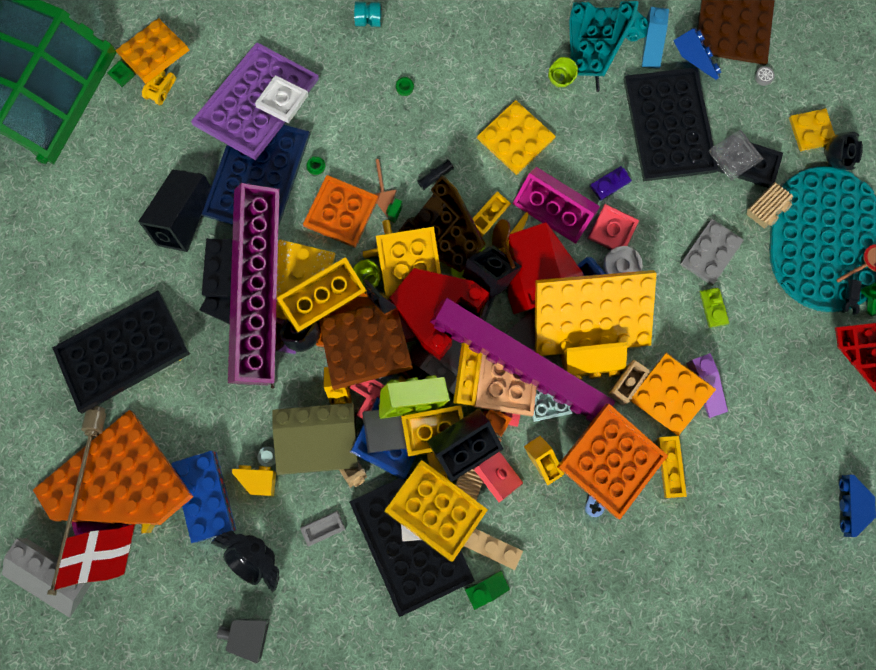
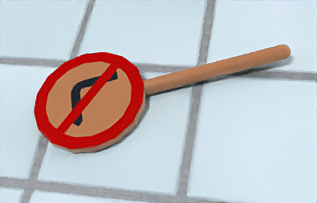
M876 244L865 249L863 254L864 264L841 276L836 281L840 282L865 267L876 272Z

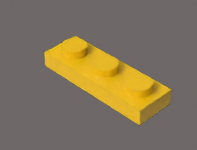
M466 343L461 345L453 403L475 406L482 353L471 351Z
M679 436L657 438L658 447L668 455L661 465L664 497H687Z

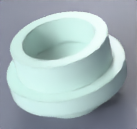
M264 447L258 452L257 459L262 466L271 467L276 463L274 448Z

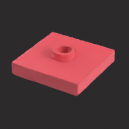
M604 204L588 239L610 250L615 247L628 246L639 220Z
M500 452L474 469L498 502H501L523 484L522 480Z

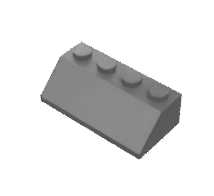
M27 538L16 539L4 557L2 575L70 618L93 582L56 590V596L47 595L48 590L51 589L58 558Z

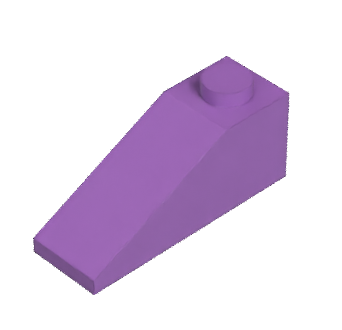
M711 353L686 363L691 371L716 388L715 392L704 404L708 417L712 418L728 412L719 372Z

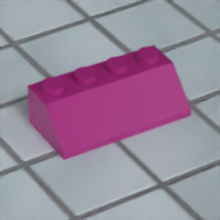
M535 167L528 174L512 203L524 212H528L529 215L540 222H547L551 229L575 244L600 208L596 203L538 167Z

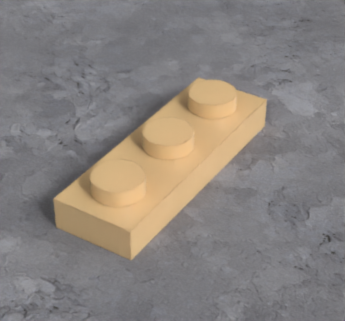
M477 529L473 531L464 545L513 570L516 569L523 553L522 550Z

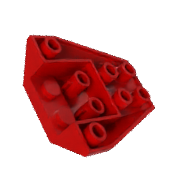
M547 222L509 235V252L511 257L522 266L521 270L508 285V298L513 314L535 308L536 280L584 276L579 266Z

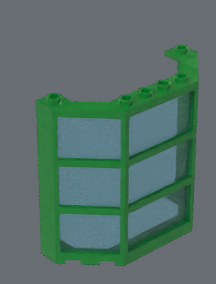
M0 0V134L31 151L36 156L35 159L45 165L47 162L54 165L117 52L111 43L94 36L93 30L82 22L78 24L69 18L70 14L59 7L42 0Z

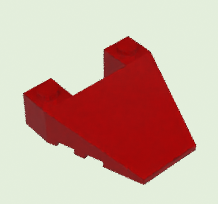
M413 268L389 298L396 305L398 312L407 322L413 334L418 338L422 347L440 361L452 346V339L445 333L435 329L434 324L430 322L441 301L448 298L456 304L461 303L477 315L488 301L489 292L471 280Z

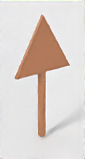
M376 159L381 193H376L375 195L379 196L377 204L388 218L386 210L388 205L393 203L396 190L384 191L380 161Z

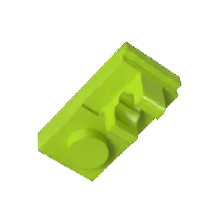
M711 288L699 291L708 327L728 325L729 320L720 289Z

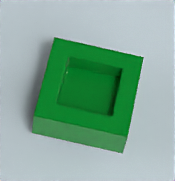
M121 60L107 72L121 87L135 76L134 72Z
M395 198L393 204L390 203L386 210L388 220L396 223L403 208L401 200Z

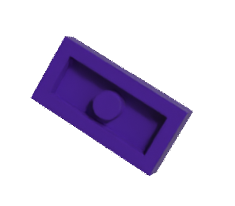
M620 166L592 183L590 188L598 199L602 201L629 184L632 180L628 176L627 171Z

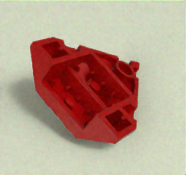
M876 323L835 327L838 349L876 392Z

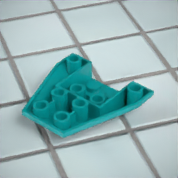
M621 1L619 7L596 8L589 2H573L569 19L570 58L575 61L578 67L577 76H605L635 20L638 1Z

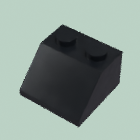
M492 245L467 259L462 277L477 283L489 292V298H493L506 289L522 266L513 260L515 268L512 269L507 255Z

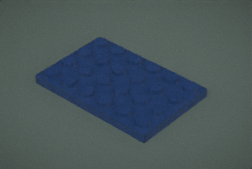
M283 125L256 160L226 145L202 215L233 225L234 190L241 183L279 189V228L310 138V132Z

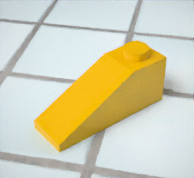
M498 191L472 218L481 237L485 235L511 205Z

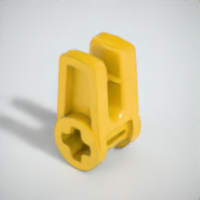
M163 70L144 85L142 97L155 101L159 106L162 105L176 81V76L171 72L166 76Z

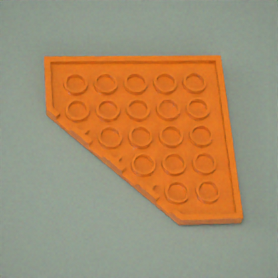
M128 410L105 429L102 434H99L91 441L72 522L161 525L193 498L189 489L131 410ZM85 447L33 489L48 517L53 521L68 520Z

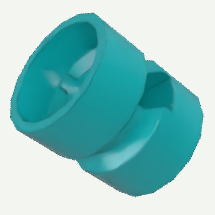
M355 1V26L366 27L369 24L371 27H381V2H370L367 5L366 2Z

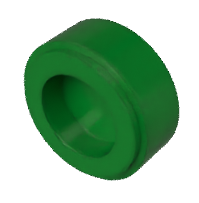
M402 77L397 80L396 91L399 95L408 96L413 92L414 83L410 78Z

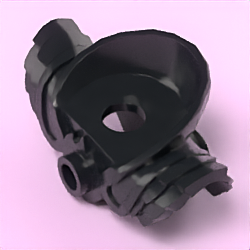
M228 531L217 535L212 540L211 544L227 549L224 552V561L237 576L252 585H257L263 578L264 583L272 593L276 590L279 582V569L274 565V552L265 545L262 539L256 538L253 535H236L233 531Z

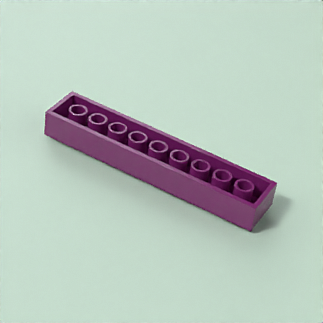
M241 183L234 190L228 384L267 386L273 384L275 379L279 189Z

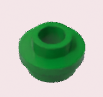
M316 156L311 157L306 165L308 172L312 175L322 174L326 167L324 160ZM319 164L320 166L319 168L314 169L313 165Z

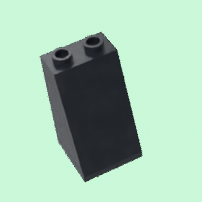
M171 170L138 221L156 246L188 252L211 190L206 176L201 173H192L184 170Z

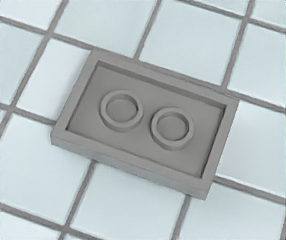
M711 219L680 265L713 286L744 240Z

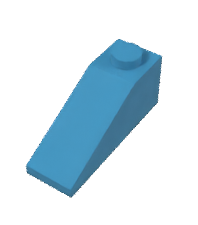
M651 7L646 17L648 28L647 36L644 37L642 67L660 69L668 26L669 9Z

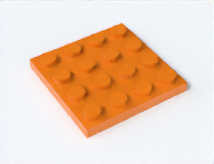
M606 403L557 467L615 518L620 520L668 455L614 407Z

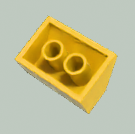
M627 342L566 348L561 355L563 369L580 380L582 379L581 376H589L590 379L600 378L601 374L609 373V377L619 376L626 369Z

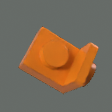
M484 410L483 414L490 421L495 433L502 437L512 418L500 411Z

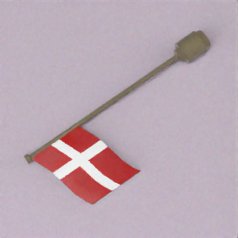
M95 406L85 412L81 430L85 432L84 434L88 436L51 589L48 590L47 595L56 596V590L77 584L112 580L125 575L136 524L118 529L90 531L68 538L92 437H97V434H102L106 409L100 406Z

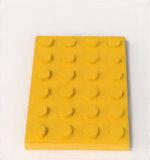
M654 270L536 280L535 352L541 356L563 354L566 348L627 342V348L651 346L657 273Z

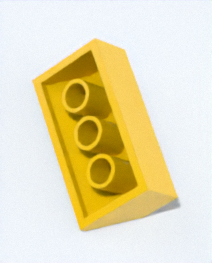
M345 257L277 297V302L297 332H300L367 290Z

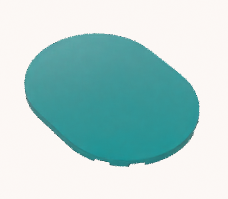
M827 166L808 168L795 174L782 185L783 189H786V191L793 195L791 202L793 204L785 213L782 211L778 215L779 218L776 223L770 226V263L779 285L795 301L817 311L841 312L842 306L846 304L845 293L848 280L862 281L861 289L876 282V272L868 267L861 269L840 282L836 281L841 276L864 264L863 254L865 249L876 244V196L873 189L866 182H862L851 172ZM860 293L858 305L868 300L862 293Z

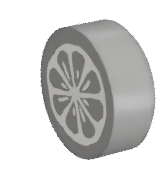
M766 66L760 67L755 73L756 82L762 86L769 85L775 77L774 71Z

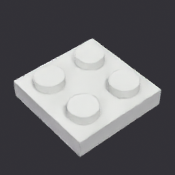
M275 75L257 99L255 105L257 108L289 123L308 97V91Z

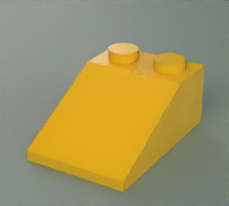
M461 405L401 416L408 457L433 453L427 441L463 419Z

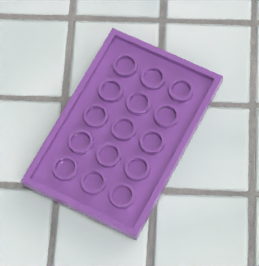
M256 42L192 119V125L256 160L285 123V121L257 108L255 105L257 99L275 75L308 91V93L319 80L318 75Z

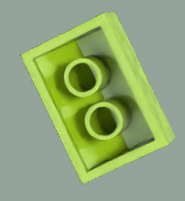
M433 375L423 380H418L415 377L407 379L405 382H399V380L388 381L380 392V419L440 409L450 401L445 378H437L436 375Z

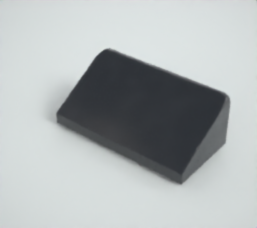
M367 279L363 280L367 296L382 313L385 314L396 308V305L381 289Z

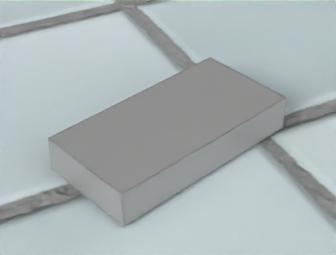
M335 511L301 527L300 530L309 547L346 530L339 512Z

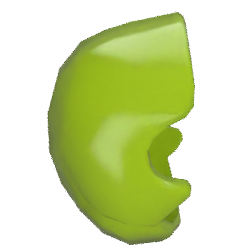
M569 57L558 58L548 69L550 82L558 88L569 86L578 75V67L575 61ZM562 73L564 79L562 81H559L560 75Z
M366 259L355 264L353 270L363 286L362 276L365 273L368 275L364 279L370 278L369 281L375 286L380 284L382 278L381 270L373 261Z

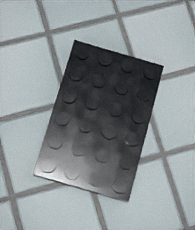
M697 67L624 77L623 80L643 182L716 173L719 168Z
M159 291L146 296L52 347L76 408L81 414L190 355L185 341Z
M411 473L407 474L404 480L399 478L349 501L399 617L475 581L461 550L454 561L451 562L423 540L402 541L401 524L384 512Z

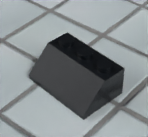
M480 409L472 412L427 441L451 482L503 450L490 421Z

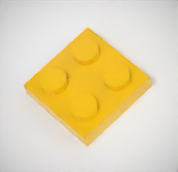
M826 108L789 117L799 151L824 147L835 136Z

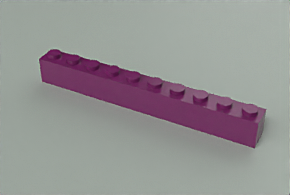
M448 298L441 301L430 321L438 331L443 333L446 331L452 335L451 338L459 343H466L471 351L482 353L488 361L504 366L503 370L510 374L515 373L520 376L521 381L537 386L536 389L539 392L550 394L554 397V401L560 404H567L572 412L583 414L589 422L594 420L606 403L613 407L616 402Z

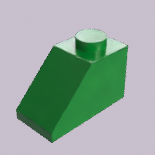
M502 571L465 588V592L474 610L492 602L510 590Z

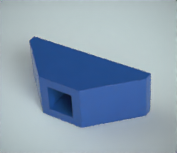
M842 475V479L839 481L840 491L850 492V495L842 496L839 506L843 516H849L850 520H842L840 529L844 532V537H857L876 518L875 496L855 475Z

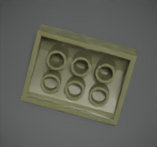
M353 403L272 410L277 475L358 468V456L350 452L357 438L356 413Z

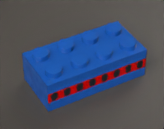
M208 451L172 462V467L193 495V498L182 506L191 543L214 538L223 532L236 531L217 452Z

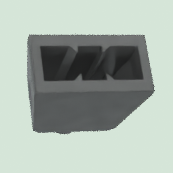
M236 618L232 621L231 627L219 626L217 638L228 640L227 652L258 663L262 658L270 619Z

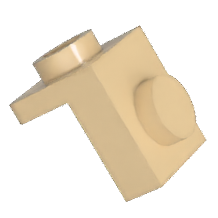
M359 462L356 469L339 470L350 488L361 485L365 478H367L366 472Z

